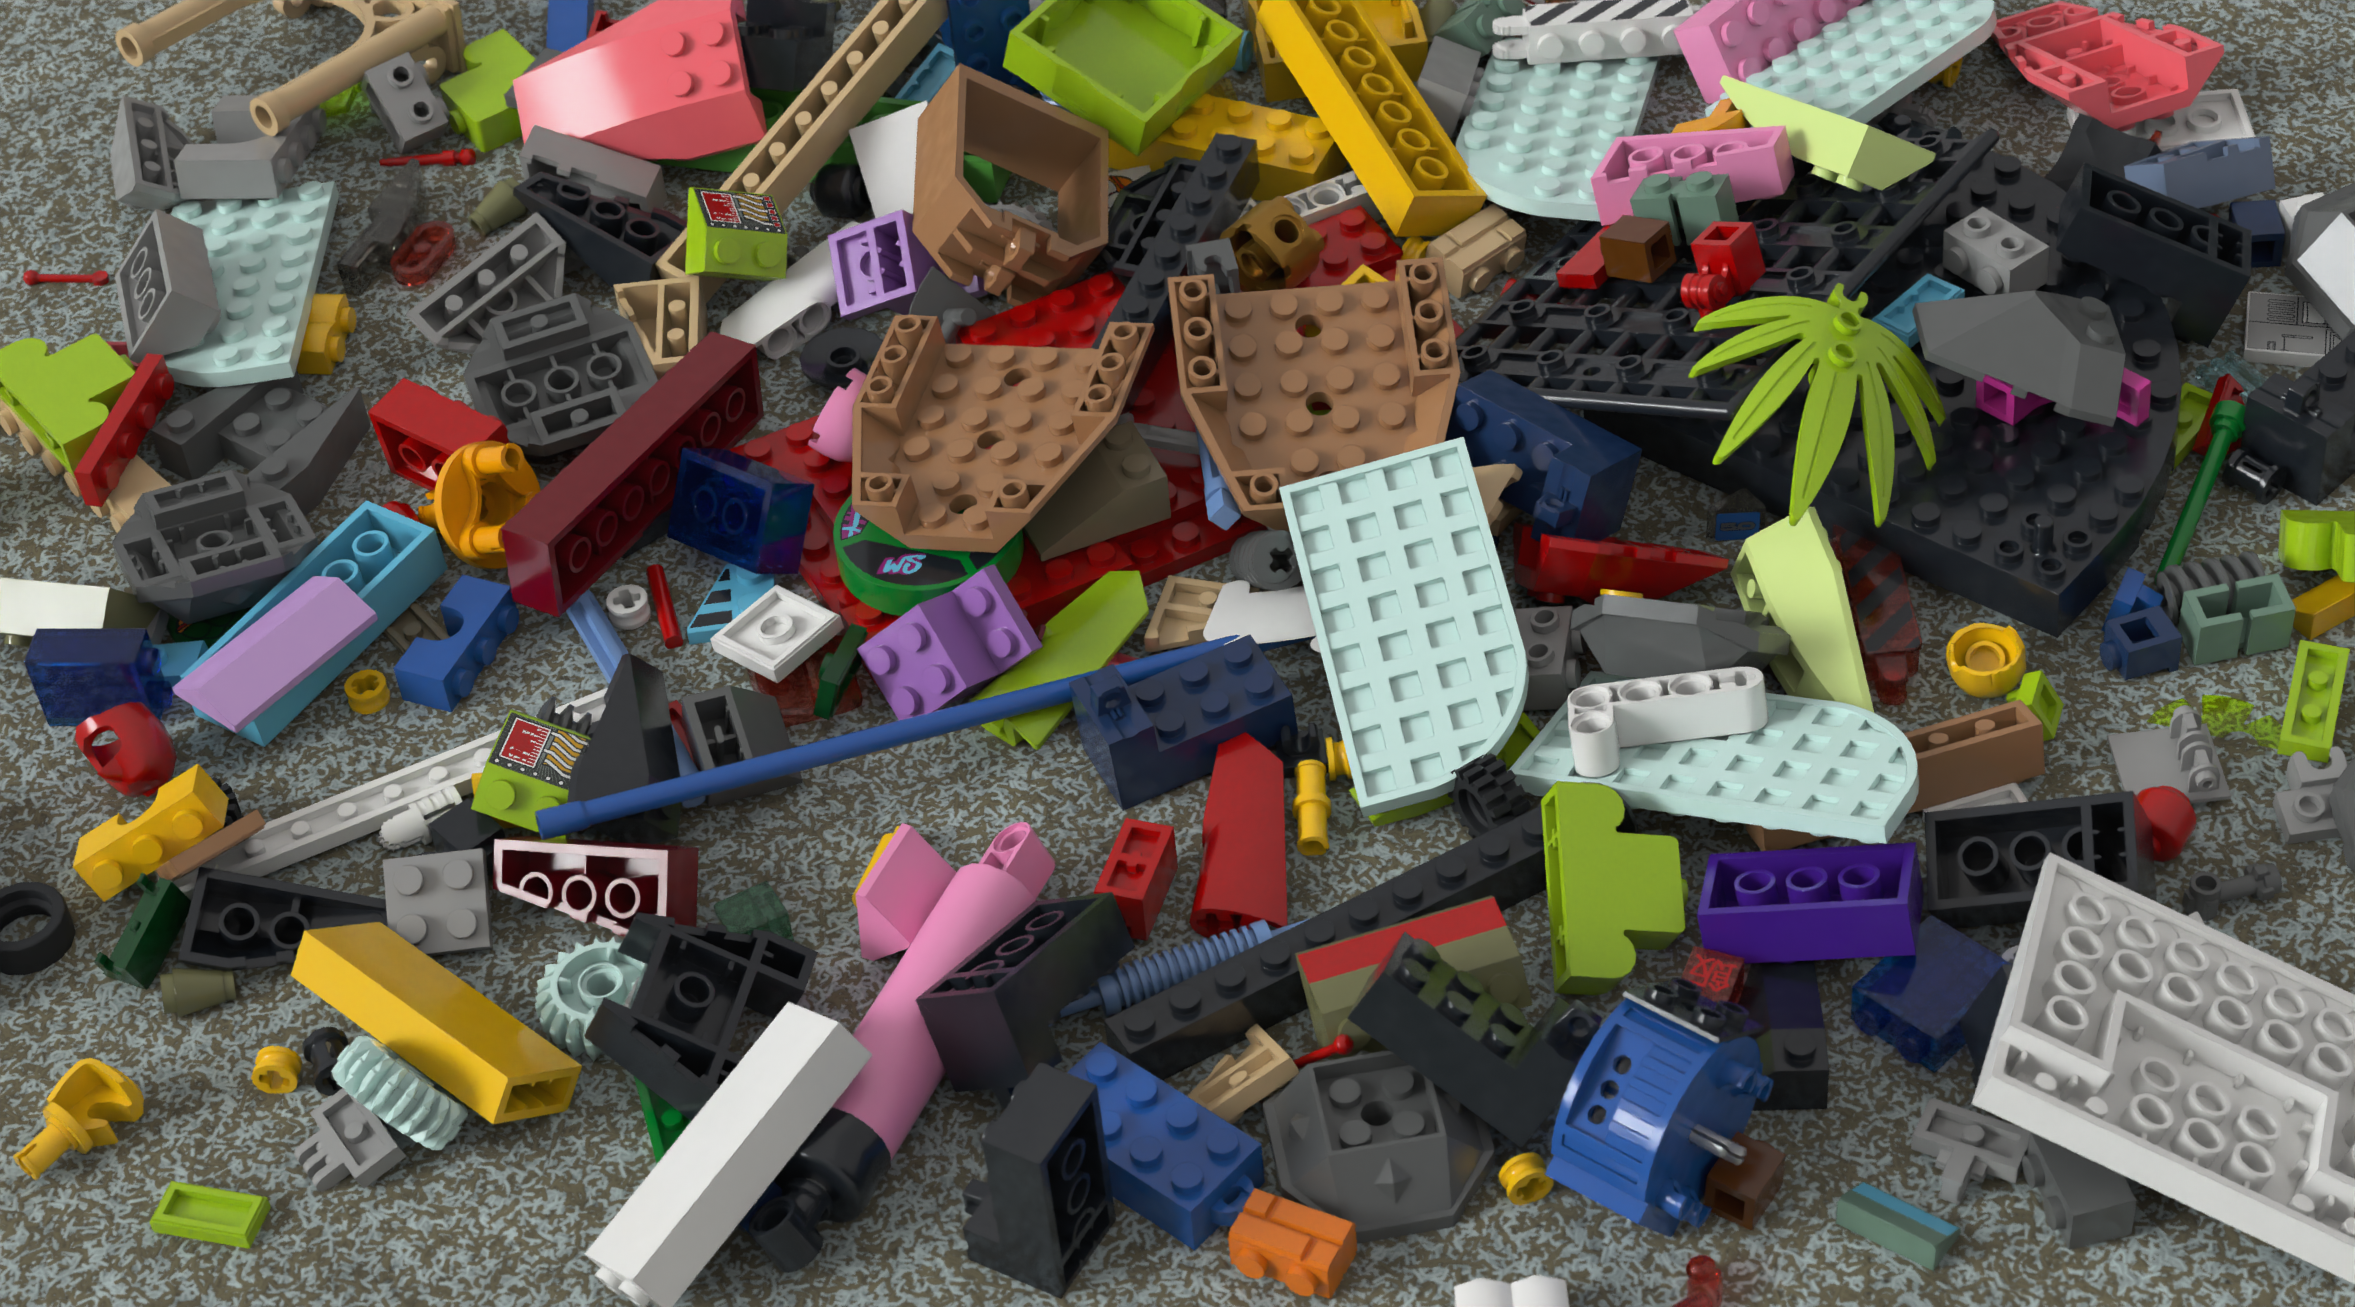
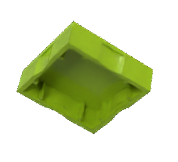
M1045 0L1010 31L1003 67L1076 116L1108 129L1109 138L1136 156H1139L1235 65L1244 31L1197 0Z

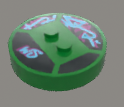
M852 494L840 508L833 529L838 568L848 590L857 599L872 608L896 616H902L916 605L954 590L981 569L993 564L1007 584L1017 572L1024 553L1022 529L997 553L909 548L855 512L852 506ZM966 509L959 511L957 514H963Z

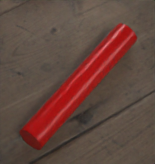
M653 564L646 569V576L665 646L667 649L681 647L683 645V638L664 568L659 564Z

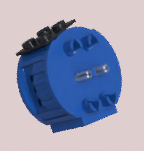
M1672 977L1670 980L1660 983H1648L1647 986L1624 991L1622 996L1626 997V999L1610 1014L1597 1031L1571 1077L1554 1126L1551 1153L1554 1156L1544 1174L1627 1219L1670 1238L1674 1234L1680 1220H1685L1697 1228H1700L1705 1223L1712 1208L1700 1203L1705 1194L1706 1176L1719 1157L1735 1165H1740L1744 1161V1158L1741 1156H1746V1148L1731 1141L1737 1131L1742 1134L1744 1133L1756 1097L1766 1102L1773 1086V1080L1762 1075L1763 1063L1760 1062L1758 1044L1753 1038L1747 1036L1762 1032L1764 1026L1749 1019V1012L1745 1008L1724 1000H1719L1716 1003L1700 995L1702 989L1697 984L1678 977Z

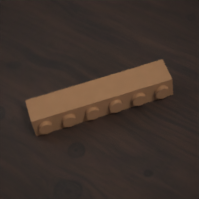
M2020 699L1904 733L1916 753L1919 774V793L1907 814L1923 812V809L2013 782L2019 784L2025 779L2045 774L2043 723ZM1745 824L1747 833L1761 851L1791 850L1796 846L1835 837H1819L1807 832L1786 829L1770 830L1759 825Z

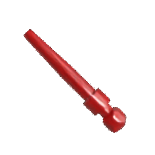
M473 148L461 149L458 153L456 150H443L442 153L380 159L379 163L380 166L443 164L445 167L456 166L457 163L474 165L476 154Z

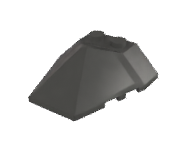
M2036 290L1915 303L1912 313L1925 360L1980 382L1983 381L1986 374L2013 385L2010 394L2025 399L2027 393L2031 392L2056 402L2053 409L2055 412L2068 417L2113 427L2117 416L2126 353L2109 305L2093 297L2079 299Z

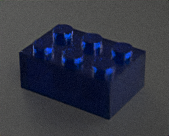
M683 448L667 537L755 574H798L815 484L726 449Z

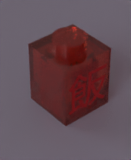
M1694 946L1681 978L1697 984L1702 989L1700 995L1716 1003L1719 1000L1738 1004L1744 987L1745 958Z

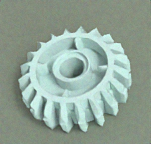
M617 934L609 942H602L597 936H595L593 944L587 946L576 942L575 950L571 954L558 952L557 964L545 965L544 978L537 980L538 987L536 991L538 995L535 996L537 1001L535 1007L542 1030L547 1034L548 1038H552L553 1043L556 1044L558 1049L567 1047L574 1058L585 1050L593 1062L600 1055L601 1050L584 1037L585 1032L603 998L621 1005L626 1004L625 1000L630 991L633 990V985L636 979L640 977L645 965L643 962L617 952L622 942Z
M358 1036L338 1056V1062L331 1071L337 1084L353 1096L357 1102L364 1105L387 1124H390L415 1142H419L424 1147L432 1150H442L461 1130V1124L468 1115L466 1107L462 1102L386 1045H382L369 1036Z

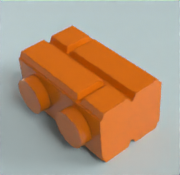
M1254 1188L1243 1207V1212L1239 1213L1229 1230L1231 1264L1235 1265L1240 1272L1248 1277L1259 1279L1267 1276L1285 1283L1291 1291L1298 1295L1311 1296L1314 1293L1330 1299L1357 1253L1356 1224Z

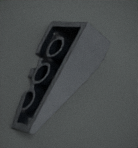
M541 171L514 187L513 195L533 214L538 212L566 242V245L612 288H614L613 285L661 280L662 278L655 264L687 227V221L668 211L654 207L651 213L632 208L629 207L630 199L617 195L614 200L591 195V190L588 186Z
M630 653L622 655L604 695L606 707L599 721L592 722L587 735L591 738L587 750L584 755L576 758L572 767L567 803L587 801L680 777L663 671ZM682 802L594 824L589 827L619 842L656 844L678 837Z
M199 866L178 963L223 971L295 963L304 930L381 922L388 927L386 899Z
M1814 960L1797 961L1789 964L1779 962L1752 963L1737 1005L1749 1012V1019L1764 1026L1762 1032L1747 1036L1753 1038L1758 1044L1760 1062L1763 1063L1762 1075L1773 1080L1772 1090L1766 1102L1756 1097L1752 1111L1827 1109L1829 1062Z

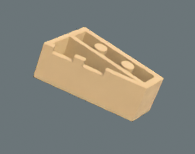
M699 275L613 285L620 316L633 322L658 381L692 347L696 346L707 336L708 313Z

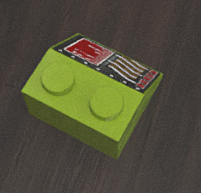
M689 188L685 275L763 282L786 278L788 235L773 195Z
M511 709L487 759L471 809L539 833L535 811L567 803L572 767L576 758L585 754L591 738L582 733ZM573 833L566 834V835H562V836H558V837H554V838H566V839H567V838L570 837Z

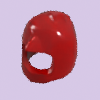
M129 702L117 705L105 712L87 718L76 727L75 741L79 749L98 772L97 775L101 776L107 783L125 796L136 798L143 795L146 797L157 795L158 788L171 781L177 759L172 738L164 724L142 702ZM108 730L113 731L119 738L109 744L92 746L97 735Z

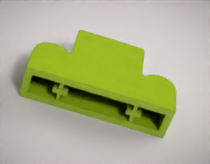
M503 28L467 45L463 53L467 72L440 84L442 98L450 115L448 120L452 129L458 135L463 133L481 152H489L523 136L518 109L506 106L504 94L513 85V80L520 77L535 58Z
M91 334L51 355L46 343L41 339L25 338L0 349V398L75 478L74 470L136 370L125 354L119 356L98 334Z
M2281 510L2278 557L2285 567L2297 570L2320 571L2335 569L2342 581L2355 582V511Z
M1556 781L1541 799L1554 993L1578 995L1606 994L1614 989L1631 972L1636 961L1635 949H1666L1685 930L1684 908L1688 901V884L1685 879L1681 878L1679 843L1673 836L1617 832L1616 828L1624 818L1625 808L1621 797L1609 786L1596 783Z

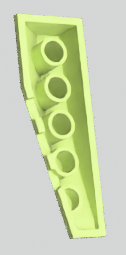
M1725 75L1722 76L1720 81L1721 86L1738 110L1742 109L1743 116L1754 128L1785 125L1791 155L1813 164L1811 174L1858 192L1862 191L1864 184L1882 191L1932 163L1936 156V153L1858 121Z

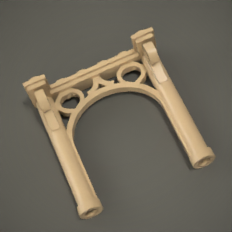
M183 0L140 24L131 23L116 32V43L125 60L131 65L139 67L152 60L155 54L234 11L266 0ZM272 0L273 7L277 12L292 19L303 16L311 4L319 8L323 6L330 8L333 5H337L354 14L363 23L364 30L360 38L345 51L272 92L266 91L250 101V113L255 124L263 133L275 136L287 129L292 120L361 82L365 71L406 52L410 53L415 63L426 60L423 67L428 74L429 84L436 82L442 76L445 69L452 73L457 71L462 74L465 73L467 68L463 53L466 44L459 2L455 0ZM384 14L399 15L396 17H382Z

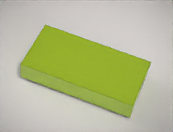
M171 1181L149 1223L153 1232L250 1249L271 1205L268 1197Z

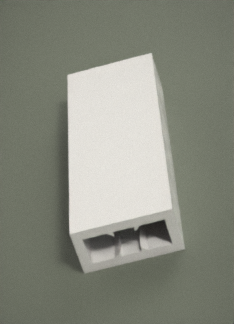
M788 1002L587 1250L585 1255L600 1267L595 1273V1277L618 1295L624 1294L639 1307H646L649 1302L657 1307H673L869 1061L872 1054L839 1022Z

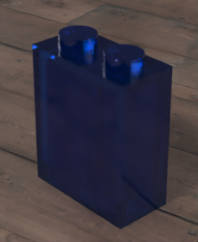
M146 628L36 629L24 664L49 726H78L91 716L129 702H142L159 720L164 709L170 708L172 703V686L169 681L164 679L160 668L161 658L159 650L153 648Z
M1930 915L1920 924L1916 955L1886 956L1852 986L1850 1019L1865 1034L1878 1036L1895 1047L1909 1062L1920 1063L1936 1073L1966 1044L1959 1021L2001 965L2011 963L1933 915Z

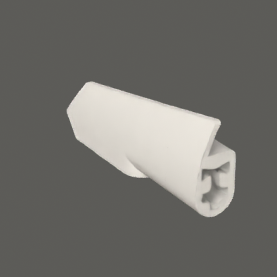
M849 222L837 232L859 225L861 223ZM828 239L786 270L785 279L771 281L724 318L721 322L720 334L754 344L768 358L776 360L800 347L824 330L832 315L830 307L838 302Z

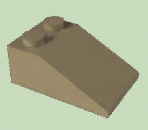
M1132 421L1114 426L1022 530L1042 562L1171 518L1167 475Z

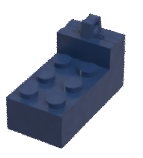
M1492 370L1483 372L1458 384L1445 442L1464 437L1472 467L1515 464L1523 471L1519 481L1507 486L1499 498L1535 518L1530 538L1540 543L1541 534L1601 541L1621 529L1642 453L1641 448L1544 399L1540 395Z
M1250 634L1130 686L1126 684L1114 664L1104 667L1090 676H1083L1069 682L1083 749L1122 811L1213 772L1218 745L1242 733H1248L1266 748L1275 745V742L1281 740L1280 731L1283 726L1289 725L1291 736L1298 734L1293 696Z

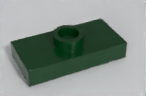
M851 623L835 654L826 653L818 675L820 683L813 715L827 720L834 716L862 665L863 659L857 648L866 643L868 637L867 628Z

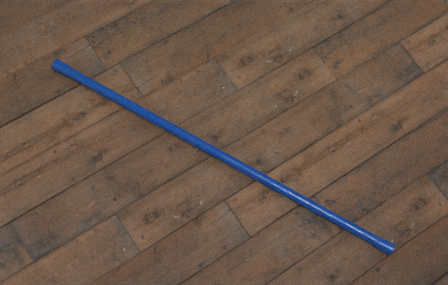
M1240 635L1227 636L1114 666L1126 684L1130 686L1219 648ZM1316 636L1257 645L1262 652L1311 640ZM1098 670L587 801H573L535 811L541 839L546 840L585 830L594 824L1071 702L1073 700L1069 682L1083 676H1090Z

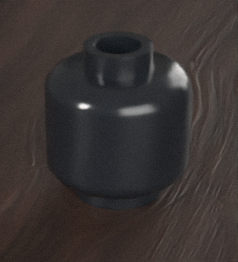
M829 163L823 165L817 172L816 177L811 181L810 197L820 213L826 217L857 218L862 216L868 207L871 206L858 164Z

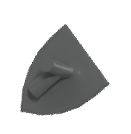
M931 267L913 298L908 315L938 316L946 344H956L955 336L961 328L973 325L976 321L996 315V313L935 267Z

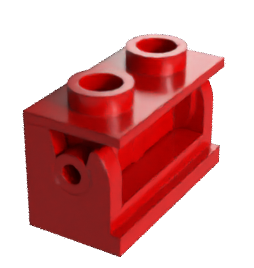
M1125 818L1094 889V894L1113 892L1131 938L1148 941L1177 872L1178 861L1174 827Z

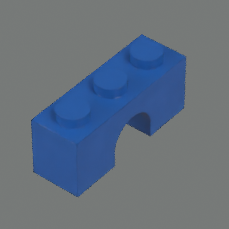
M462 574L440 604L446 630L450 637L443 640H428L416 637L393 668L402 700L452 712L462 697H467L470 694L474 680L485 665H490L493 662L497 648L507 634L513 633L517 628L519 610L516 607V603L513 602L511 586Z

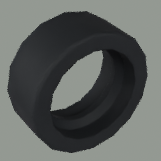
M20 882L0 889V932L6 925L24 916L44 914L51 917L50 921L41 931L29 938L19 941L0 940L1 973L7 975H28L44 970L59 961L72 946L76 933L73 919L64 897L53 886L41 882Z

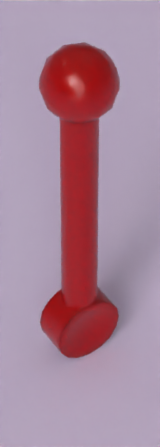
M31 269L24 273L23 281L29 286L36 285L38 282L93 283L95 286H103L109 282V275L103 270L96 271L92 275L38 274L37 271Z
M1341 1034L1334 1039L1333 1044L1293 1061L1296 1067L1301 1069L1307 1064L1315 1063L1336 1053L1347 1055L1353 1050L1354 1041L1350 1036Z

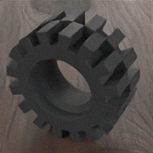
M1486 754L1483 758L1480 756L1450 772L1451 774L1455 772L1457 776L1454 790L1448 793V797L1454 800V803L1451 804L1454 812H1459L1461 819L1458 821L1462 827H1468V835L1473 839L1527 813V810L1531 808L1529 800L1522 797V794L1525 793L1522 785L1517 786L1514 781L1516 775L1512 770L1507 772L1506 763L1501 759L1497 761L1494 754Z

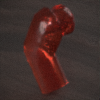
M1698 1255L1691 1258L1685 1268L1686 1274L1689 1276L1687 1280V1297L1671 1307H1720L1723 1298V1276L1721 1270L1715 1268V1261L1710 1256Z

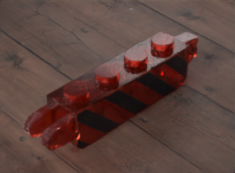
M1833 523L1832 542H1830L1836 559L1841 563L1867 681H1874L1878 698H1880V702H1883V705H1893L1894 707L1901 705L1907 699L1905 685L1908 682V677H1913L1918 672L1922 639L1900 556Z

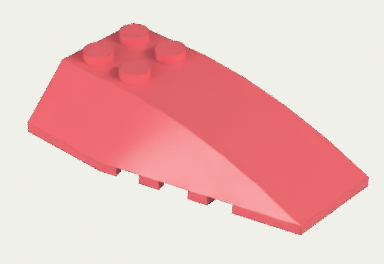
M657 0L514 79L513 85L524 144L534 125L644 161H658V159L692 161L759 143L766 135L767 127L762 100L751 94L737 24L747 21L743 0Z
M2057 1L1998 19L1996 27L1991 34L1993 40L2027 81L2071 110L2094 118L2118 131L2130 130L2136 126L2135 123L2146 119L2159 120L2169 118L2174 115L2175 110L2190 106L2224 54L2223 44L2178 25L2167 24L2163 26V30L2155 29L2154 20L2140 18L2136 20V24L2126 23L2124 14L2110 12L2098 16V9L2063 1Z

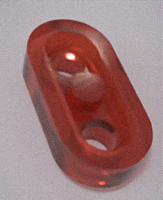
M429 221L418 226L390 260L393 276L397 283L404 286H416L429 281L457 247L452 225L445 221Z

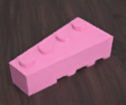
M1785 125L1616 137L1591 177L1601 225L1614 224L1623 215L1634 216L1630 199L1644 178L1660 173L1668 174L1669 177L1682 176L1683 180L1689 175L1701 171L1710 172L1712 175L1729 174L1735 203L1754 199H1772L1783 195L1795 174Z

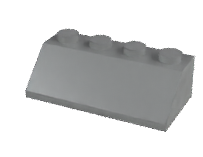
M158 209L154 210L115 275L129 359L136 363L142 362L147 353L164 356L198 346L206 332L212 333L215 330L221 317V310L219 309L216 297L217 291L214 288L212 268H210L207 255L208 249L205 245L202 229Z

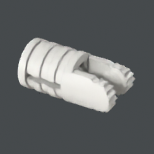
M451 785L443 791L433 793L432 796L420 799L416 803L412 802L407 805V811L393 816V819H388L387 822H383V826H380L381 831H379L380 836L378 837V840H380L379 845L383 846L382 849L385 848L387 851L392 850L394 852V850H400L401 847L406 848L419 841H422L424 845L431 843L433 838L428 824L463 802L456 788Z

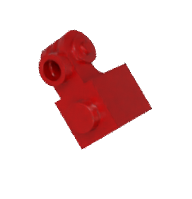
M1714 221L1690 244L1698 273H1688L1684 276L1681 283V299L1687 308L1697 309L1702 318L1727 307L1726 304L1733 297L1743 295L1750 290L1751 286L1766 272L1753 222Z

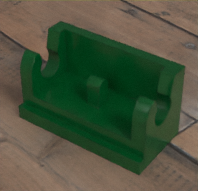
M141 873L136 884L144 891L142 898L110 958L99 952L94 963L103 971L105 976L147 990L156 977L189 914L191 900L172 881L160 877L156 884L146 874Z

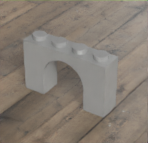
M223 95L211 111L217 144H186L174 160L181 199L278 198L287 184L291 182L299 167L303 165L310 151L314 149L322 133L326 132L327 116L325 110L320 109L319 105L292 120L287 129L275 136H269L258 128L250 113V101L259 95Z

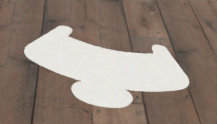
M1237 580L1223 585L1203 631L1204 638L1207 641L1227 636L1240 635L1238 638L1230 641L1233 642L1250 634L1257 644L1316 636L1304 586L1278 591L1250 593V583L1244 580ZM1316 636L1311 641L1310 646L1314 651L1321 653Z

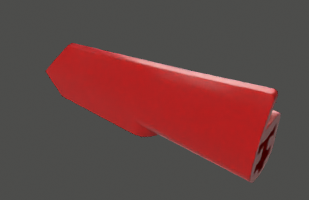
M1246 732L1218 745L1204 812L1202 828L1204 852L1189 923L1196 933L1207 938L1216 935L1220 939L1219 934L1222 932H1226L1229 936V930L1236 929L1239 933V927L1244 925L1249 930V924L1260 920H1265L1268 925L1275 928L1288 925L1283 762Z

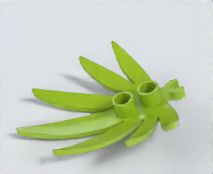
M1837 283L1827 303L1796 296L1756 298L1712 312L1699 319L1693 331L1698 332L1763 324L1742 332L1713 349L1693 366L1688 375L1689 378L1700 376L1763 353L1794 339L1802 340L1778 359L1750 392L1721 441L1713 458L1714 465L1721 464L1781 407L1798 386L1811 364H1814L1808 373L1810 388L1802 414L1794 460L1789 524L1791 526H1796L1801 520L1834 464L1851 419L1857 381L1859 382L1874 521L1877 528L1881 527L1887 516L1895 459L1893 421L1882 378L1901 410L1929 471L1936 462V455L1930 426L1919 397L1927 406L1939 427L1946 418L1937 389L1917 356L1888 329L1872 320L1861 317L1860 314L1868 303L1867 294L1861 291L1856 301H1851L1843 295L1844 284Z

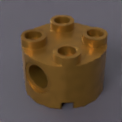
M1277 196L1273 200H1264L1255 205L1223 231L1219 240L1230 238L1239 268L1240 290L1243 292L1295 288L1316 270L1320 261L1319 253L1325 247L1320 233L1310 228L1304 219L1295 212L1292 203L1283 196Z

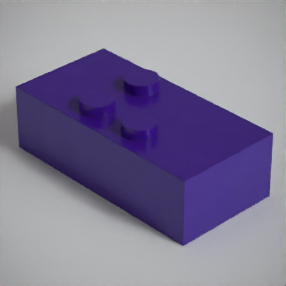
M1916 842L1709 854L1697 912L1706 960L1714 958L1717 961L1719 959L1723 964L1766 962L1789 964L1806 960L1916 955L1924 899V888ZM1715 961L1707 962V965H1712Z

